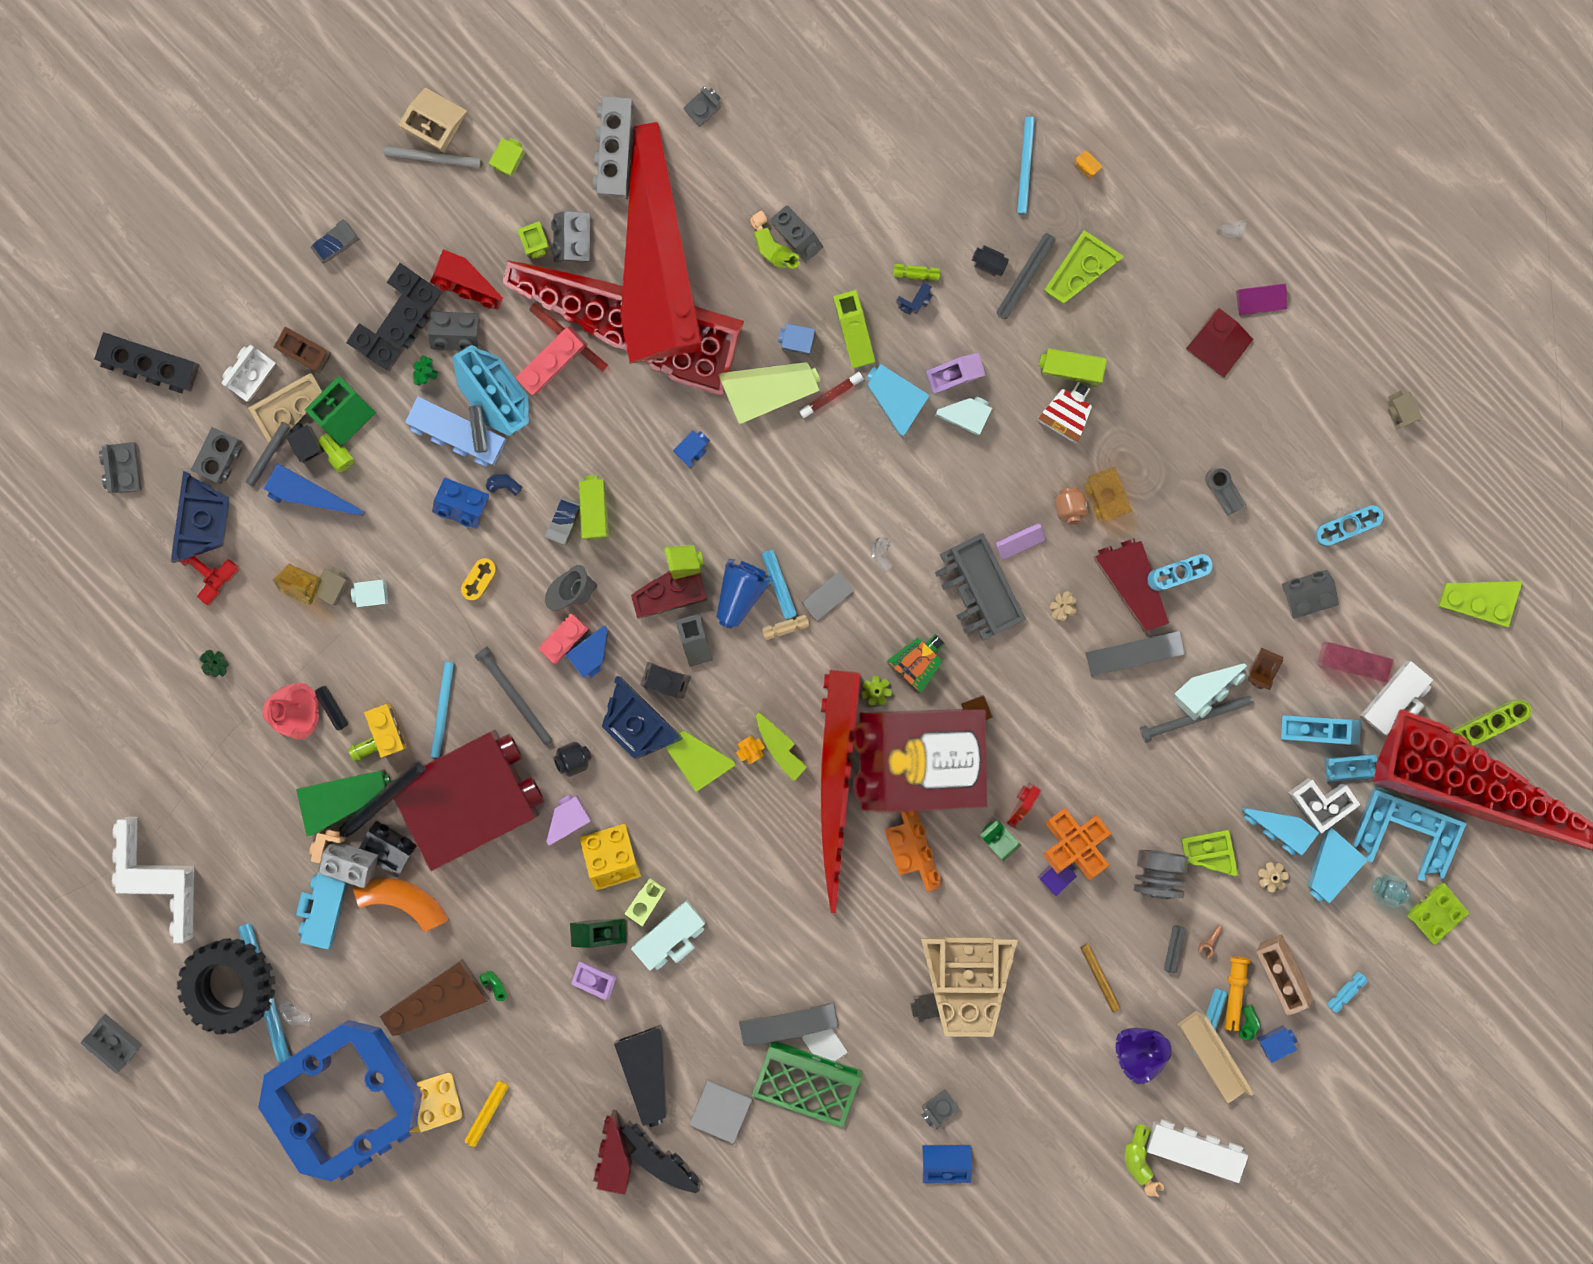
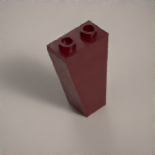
M1133 538L1121 542V548L1113 550L1112 546L1098 550L1099 555L1094 556L1095 562L1142 630L1148 631L1169 624L1159 591L1153 590L1148 584V575L1152 570L1142 541L1135 542Z

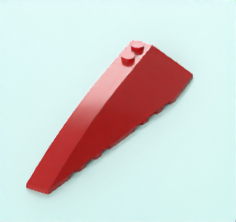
M658 122L634 126L621 304V321L629 364L701 351L699 329Z
M830 670L829 674H825L823 688L828 689L827 698H822L821 712L826 713L821 762L822 846L830 911L835 914L841 867V851L843 847V828L845 827L849 789L848 780L851 770L850 756H852L853 731L856 721L860 680L859 672Z

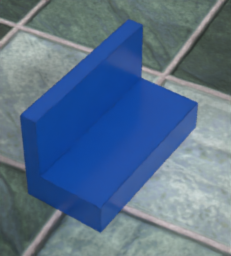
M971 1145L922 1146L923 1183H971Z

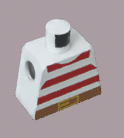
M1077 382L1071 393L1062 389L1039 415L1037 421L1076 444L1080 439L1092 408L1090 404L1084 401L1090 388Z

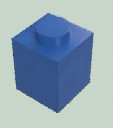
M1283 1025L1257 1038L1267 1060L1271 1063L1297 1051L1295 1043L1298 1041L1291 1029L1287 1031Z

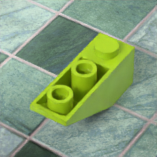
M857 290L833 296L834 306L852 369L875 363Z

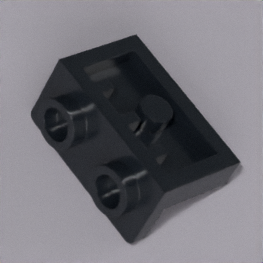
M376 821L367 832L359 849L377 854V865L399 877L411 854L416 849L417 844L408 837L393 831L389 826Z

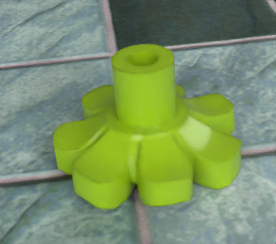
M877 675L872 676V682L865 680L863 687L866 690L861 692L862 698H869L868 704L871 706H875L877 701L880 705L886 704L885 696L890 697L892 695V690L886 688L889 685V681L883 679L880 682Z

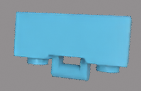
M319 872L317 875H313L310 889H313V893L301 892L296 911L297 916L307 918L305 922H301L298 935L302 936L300 943L327 950L332 947L348 886L347 882L319 874ZM310 899L314 900L311 913L306 912Z

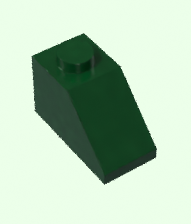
M623 918L570 923L571 947L595 948L627 943L626 923Z

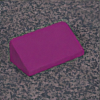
M1286 284L1246 288L1236 291L1239 315L1287 309Z

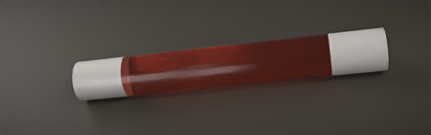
M857 372L800 409L799 413L803 419L863 381V376L860 372Z

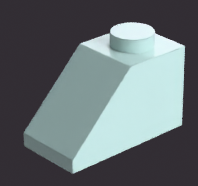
M976 397L975 400L969 398L938 409L935 416L979 436L992 408L988 407V401Z

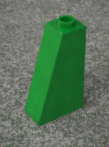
M384 769L296 789L306 837L316 834L361 809L381 792L387 784L391 783L390 775L385 774Z

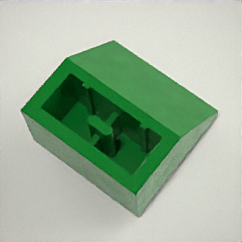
M340 376L304 409L341 446L377 413Z

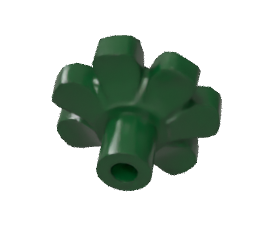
M206 650L200 656L199 660L204 663L201 669L205 675H211L212 677L220 675L223 677L227 673L226 668L229 666L227 660H221L224 656L222 652L217 651L214 654L212 650Z

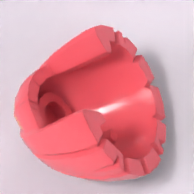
M294 683L278 689L264 703V720L275 731L293 739L308 738V735L314 732V726H317L319 714L317 713L319 712L317 709L319 703L318 699L315 698L314 690L304 683Z

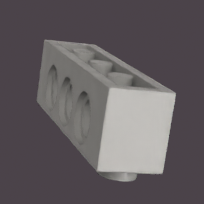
M603 96L602 103H598L597 118H601V127L596 128V142H600L599 151H595L594 166H598V175L593 176V190H597L598 197L627 198L633 112L632 98ZM612 118H618L621 121L620 126L616 129H611L607 126L608 121ZM610 142H616L619 144V149L615 153H609L606 151V146ZM607 167H616L618 169L617 174L614 177H607L604 174Z

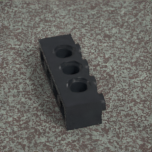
M105 332L102 333L94 360L101 362L100 367L114 371L115 367L124 370L123 375L137 379L138 375L147 377L146 382L160 386L161 382L169 384V390L183 394L184 390L191 392L200 366L196 362ZM126 350L129 355L128 360L120 363L118 359L119 354ZM150 358L151 367L144 371L141 363L144 359ZM172 365L174 367V375L166 378L164 370Z

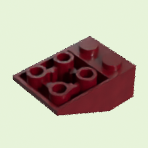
M613 1110L611 1116L607 1115L604 1122L602 1134H607V1136L600 1143L598 1158H602V1162L597 1163L593 1181L598 1182L597 1190L625 1195L632 1159L624 1133L621 1131L622 1126L617 1110Z

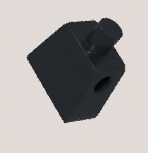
M647 662L640 685L684 699L691 676Z

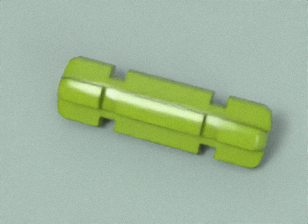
M894 264L893 276L899 278L906 276L908 279L917 280L929 279V281L937 282L940 279V269L934 267L927 269L925 266L908 265L906 267L904 264Z

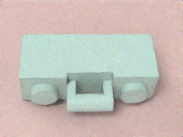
M686 900L635 943L631 950L649 971L654 967L657 970L668 961L665 958L668 954L675 963H678L695 948L688 938L690 936L696 938L705 930L702 926L706 921L690 902ZM682 940L685 944L674 953L671 948Z

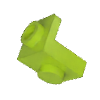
M540 221L517 229L527 257L532 256L533 259L545 256L546 251L550 250Z

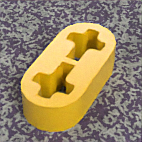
M483 558L475 563L461 587V593L466 599L477 600L483 595L497 571L496 565L492 560ZM489 563L491 573H485L482 579H480L479 575L482 570L479 566ZM478 580L479 583L476 587L479 591L478 594L469 596V590L466 588L467 585H473Z

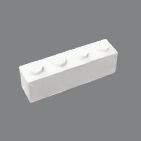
M1161 1119L1160 1123L1153 1121L1151 1133L1145 1146L1148 1153L1237 1183L1240 1182L1248 1158L1242 1146L1234 1143H1229V1146L1221 1144L1219 1138L1207 1135L1206 1138L1198 1136L1197 1131L1184 1127L1183 1130L1174 1128L1175 1124L1167 1120Z

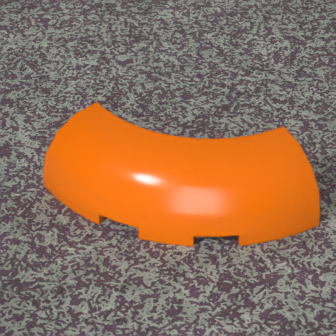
M380 877L372 878L365 888L353 885L354 895L359 908L374 904H386L400 908L418 922L423 932L431 930L449 920L441 905L431 895L410 882Z

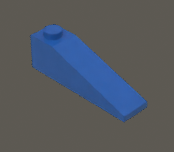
M280 464L276 465L263 488L269 492L267 496L278 503L284 500L361 516L365 513L362 509Z

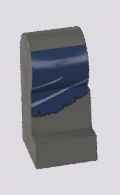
M343 219L327 232L325 236L318 239L311 246V249L322 263H326L360 239L347 221Z

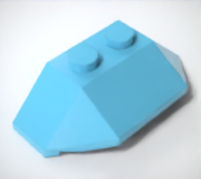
M473 345L452 357L457 385L472 406H482L486 426L510 436L529 423L528 395L500 357L477 349Z

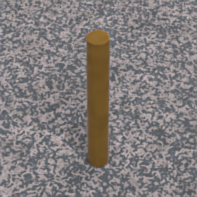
M1089 943L1081 946L1080 949L1111 1011H1118L1121 1008Z

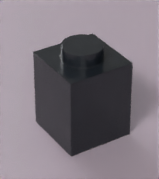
M299 424L289 430L291 434L287 435L286 438L299 462L305 463L325 452L311 426Z

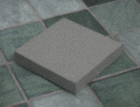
M707 1080L689 1125L734 1144L752 1098Z

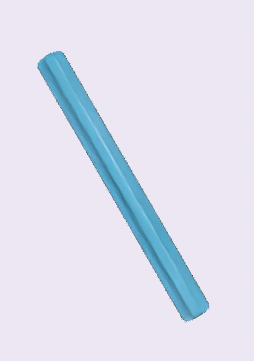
M247 923L239 926V934L241 940L245 941L244 945L253 944L256 946L255 951L259 953L252 925ZM272 998L269 1000L272 1005L268 1011L264 1012V1018L277 1062L283 1063L290 1058V1053L275 1002Z

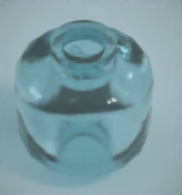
M1385 873L1377 877L1372 885V893L1375 900L1390 908H1398L1409 899L1410 892L1407 882L1395 875Z

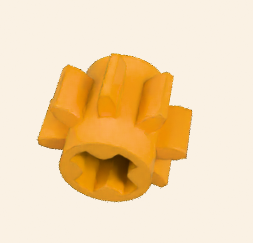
M750 735L737 743L740 750L735 753L741 762L746 760L750 765L764 756L762 749L765 748V745L760 737L755 740Z

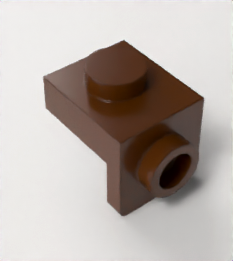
M1261 647L1249 670L1248 681L1259 689L1265 688L1270 690L1273 685V679L1283 662V657Z

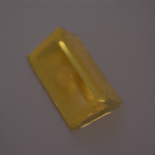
M288 564L273 579L280 592L308 605L313 603L322 581L320 577L291 564Z

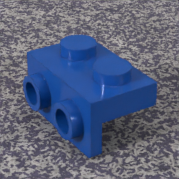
M444 477L434 498L432 512L441 518H448L459 522L465 527L477 529L480 517L488 502L489 494Z

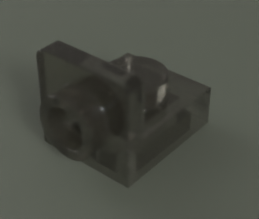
M934 992L913 996L914 1003H910L913 1018L918 1017L919 1023L924 1022L925 1019L940 1016Z

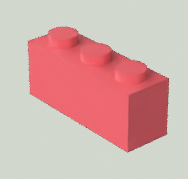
M566 327L516 379L531 395H537L588 343L572 327Z

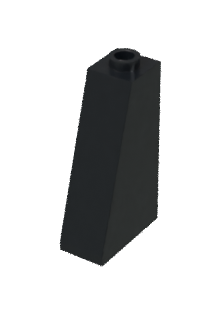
M658 1025L618 1039L614 1043L642 1125L649 1124V1127L662 1124V1119L666 1118L667 1115L662 1027Z

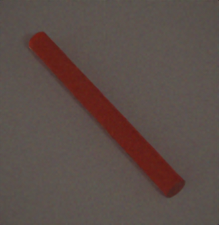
M536 303L530 307L529 311L556 334L559 335L565 329ZM587 346L580 352L600 371L603 372L608 367V364Z

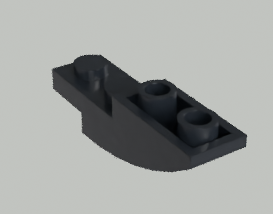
M629 1120L622 1127L621 1131L635 1146L630 1156L641 1167L673 1187L692 1193L700 1191L699 1177L692 1170L688 1172L684 1168L683 1164L685 1162L676 1152L672 1154L668 1150L661 1156L659 1154L661 1149L654 1141L649 1143L643 1136L645 1131L638 1123L633 1125Z

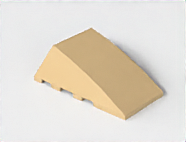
M994 937L921 938L944 1036L993 1037L1018 939Z

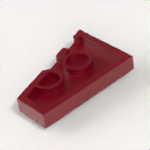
M670 570L631 594L637 619L707 601L700 573L674 580Z

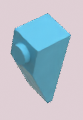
M1282 716L1281 739L1360 744L1361 720Z

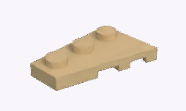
M311 372L250 406L248 409L269 443L282 422L290 425L289 430L292 429L307 413L304 409L323 390Z

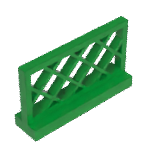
M774 1041L769 1044L752 1097L843 1128L861 1080L862 1070ZM770 1059L780 1062L783 1070L771 1074L768 1068ZM799 1068L804 1071L806 1078L794 1082L789 1071ZM786 1073L791 1084L779 1089L774 1078ZM818 1076L825 1077L829 1085L817 1090L812 1079ZM771 1081L776 1091L765 1094L759 1092L761 1084ZM809 1081L814 1092L802 1097L797 1086ZM841 1084L851 1086L850 1093L840 1098L835 1087ZM793 1088L798 1099L793 1102L785 1101L782 1093ZM831 1089L836 1100L825 1105L820 1094ZM816 1096L821 1107L815 1110L808 1109L804 1101ZM839 1104L843 1111L841 1118L831 1117L827 1109Z

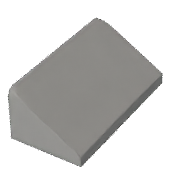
M838 572L806 598L802 604L818 621L854 590Z

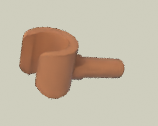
M1217 926L1207 942H1202L1199 945V954L1204 947H1208L1210 951L1207 953L1206 958L1208 959L1213 955L1212 946L1222 931V927Z

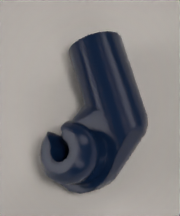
M508 474L492 475L487 479L486 488L490 492L506 488L513 495L517 496L523 489V486Z

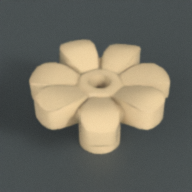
M1068 591L1064 592L1063 595L1058 593L1055 597L1057 602H1051L1050 609L1053 610L1052 617L1056 620L1064 621L1067 618V614L1074 616L1077 612L1076 607L1073 606L1076 603V599Z
M1272 862L1265 863L1266 870L1259 869L1257 873L1260 877H1263L1259 880V885L1261 887L1267 886V891L1272 893L1275 892L1276 887L1280 890L1284 889L1286 885L1283 880L1289 878L1287 872H1282L1284 866L1281 863H1277L1274 867Z

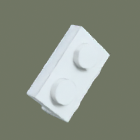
M252 345L241 349L236 357L238 361L233 367L229 366L222 376L224 380L221 383L247 402H250L277 365L276 362Z

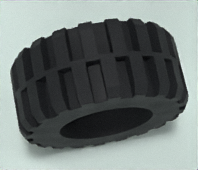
M226 938L200 947L193 952V955L187 957L184 961L186 966L182 967L178 974L182 977V980L177 981V989L181 990V995L178 996L179 1003H184L185 1008L183 1011L186 1016L190 1014L193 1017L191 1019L193 1024L196 1026L202 1024V1030L206 1032L214 1030L215 1034L223 1035L243 1030L264 1017V1012L268 1011L272 1005L269 1000L275 996V990L272 989V985L276 984L275 976L271 977L270 971L273 970L271 964L265 963L264 959L266 956L262 951L257 953L255 951L256 946L253 944L244 945V940L235 939L232 941L231 938ZM219 964L233 969L241 979L243 996L240 1004L235 1008L221 1004L212 993L210 977L215 966Z

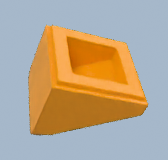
M1088 151L1081 153L1074 161V165L1089 179L1102 168V165Z

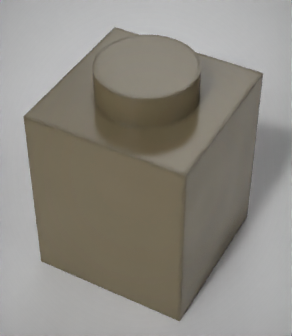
M332 567L331 570L324 568L311 595L331 605H337L349 579L344 577L345 572L335 567Z

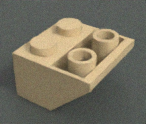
M425 87L409 105L399 123V127L408 134L445 153L468 111Z

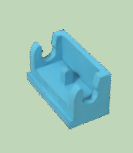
M1363 754L1324 758L1326 782L1374 778L1377 755Z

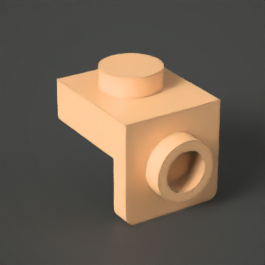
M326 829L325 832L317 833L316 840L310 846L309 854L312 855L311 861L321 863L322 854L331 841L343 843L346 837L339 836L340 832L332 829Z

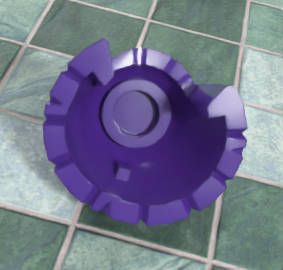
M1128 1028L1122 1030L1117 1035L1116 1040L1118 1042H1116L1115 1049L1118 1054L1117 1058L1120 1059L1119 1064L1124 1069L1125 1075L1130 1080L1133 1079V1082L1136 1084L1150 1082L1167 1065L1171 1057V1043L1160 1032L1147 1028Z

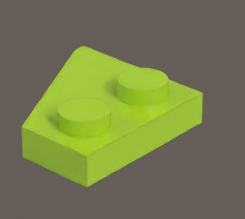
M1229 829L1181 838L1183 853L1185 856H1189V864L1233 876L1238 875Z

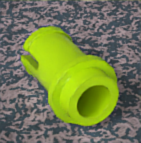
M373 736L357 745L352 744V747L348 749L354 762L357 760L360 762L362 761L361 758L378 751Z

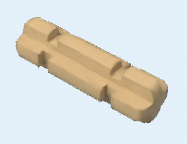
M806 615L796 617L797 619L795 620L789 619L777 623L773 627L771 625L762 629L764 638L769 640L775 638L776 635L779 637L797 631L796 629L798 628L800 630L809 627L808 618Z

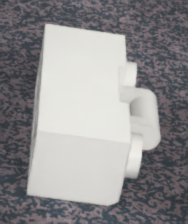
M1405 661L1360 717L1379 733L1387 735L1399 710H1404L1412 702L1413 706L1408 712L1418 715L1425 707L1417 698L1419 696L1424 697L1431 689L1429 684L1433 679L1413 662Z

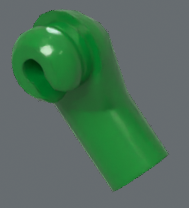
M486 971L487 973L480 974L482 986L491 984L495 999L500 1002L504 1001L507 998L503 982L493 971Z
M1253 1004L1242 1008L1246 1021L1240 1031V1037L1244 1041L1254 1039L1261 1025Z

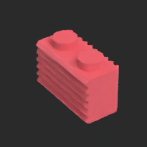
M569 614V618H565V621H562V625H559V628H555V632L549 635V639H545V642H542L539 650L550 661L557 664L586 634L589 628L577 616Z

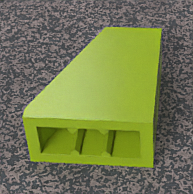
M1048 348L1045 354L1041 353L1038 367L1042 368L1041 374L1098 386L1103 381L1107 359Z
M599 475L584 476V481H579L582 538L585 540L609 538L605 480L599 479Z
M676 729L683 739L666 747L695 792L736 765L733 759L686 730L679 732Z

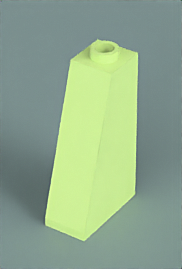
M807 362L719 374L739 424L820 391L817 382H820V378L816 368L811 369Z

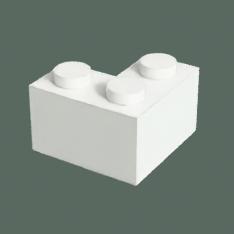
M1307 778L1288 792L1314 829L1320 833L1361 805L1345 784L1338 785L1324 796L1315 782Z

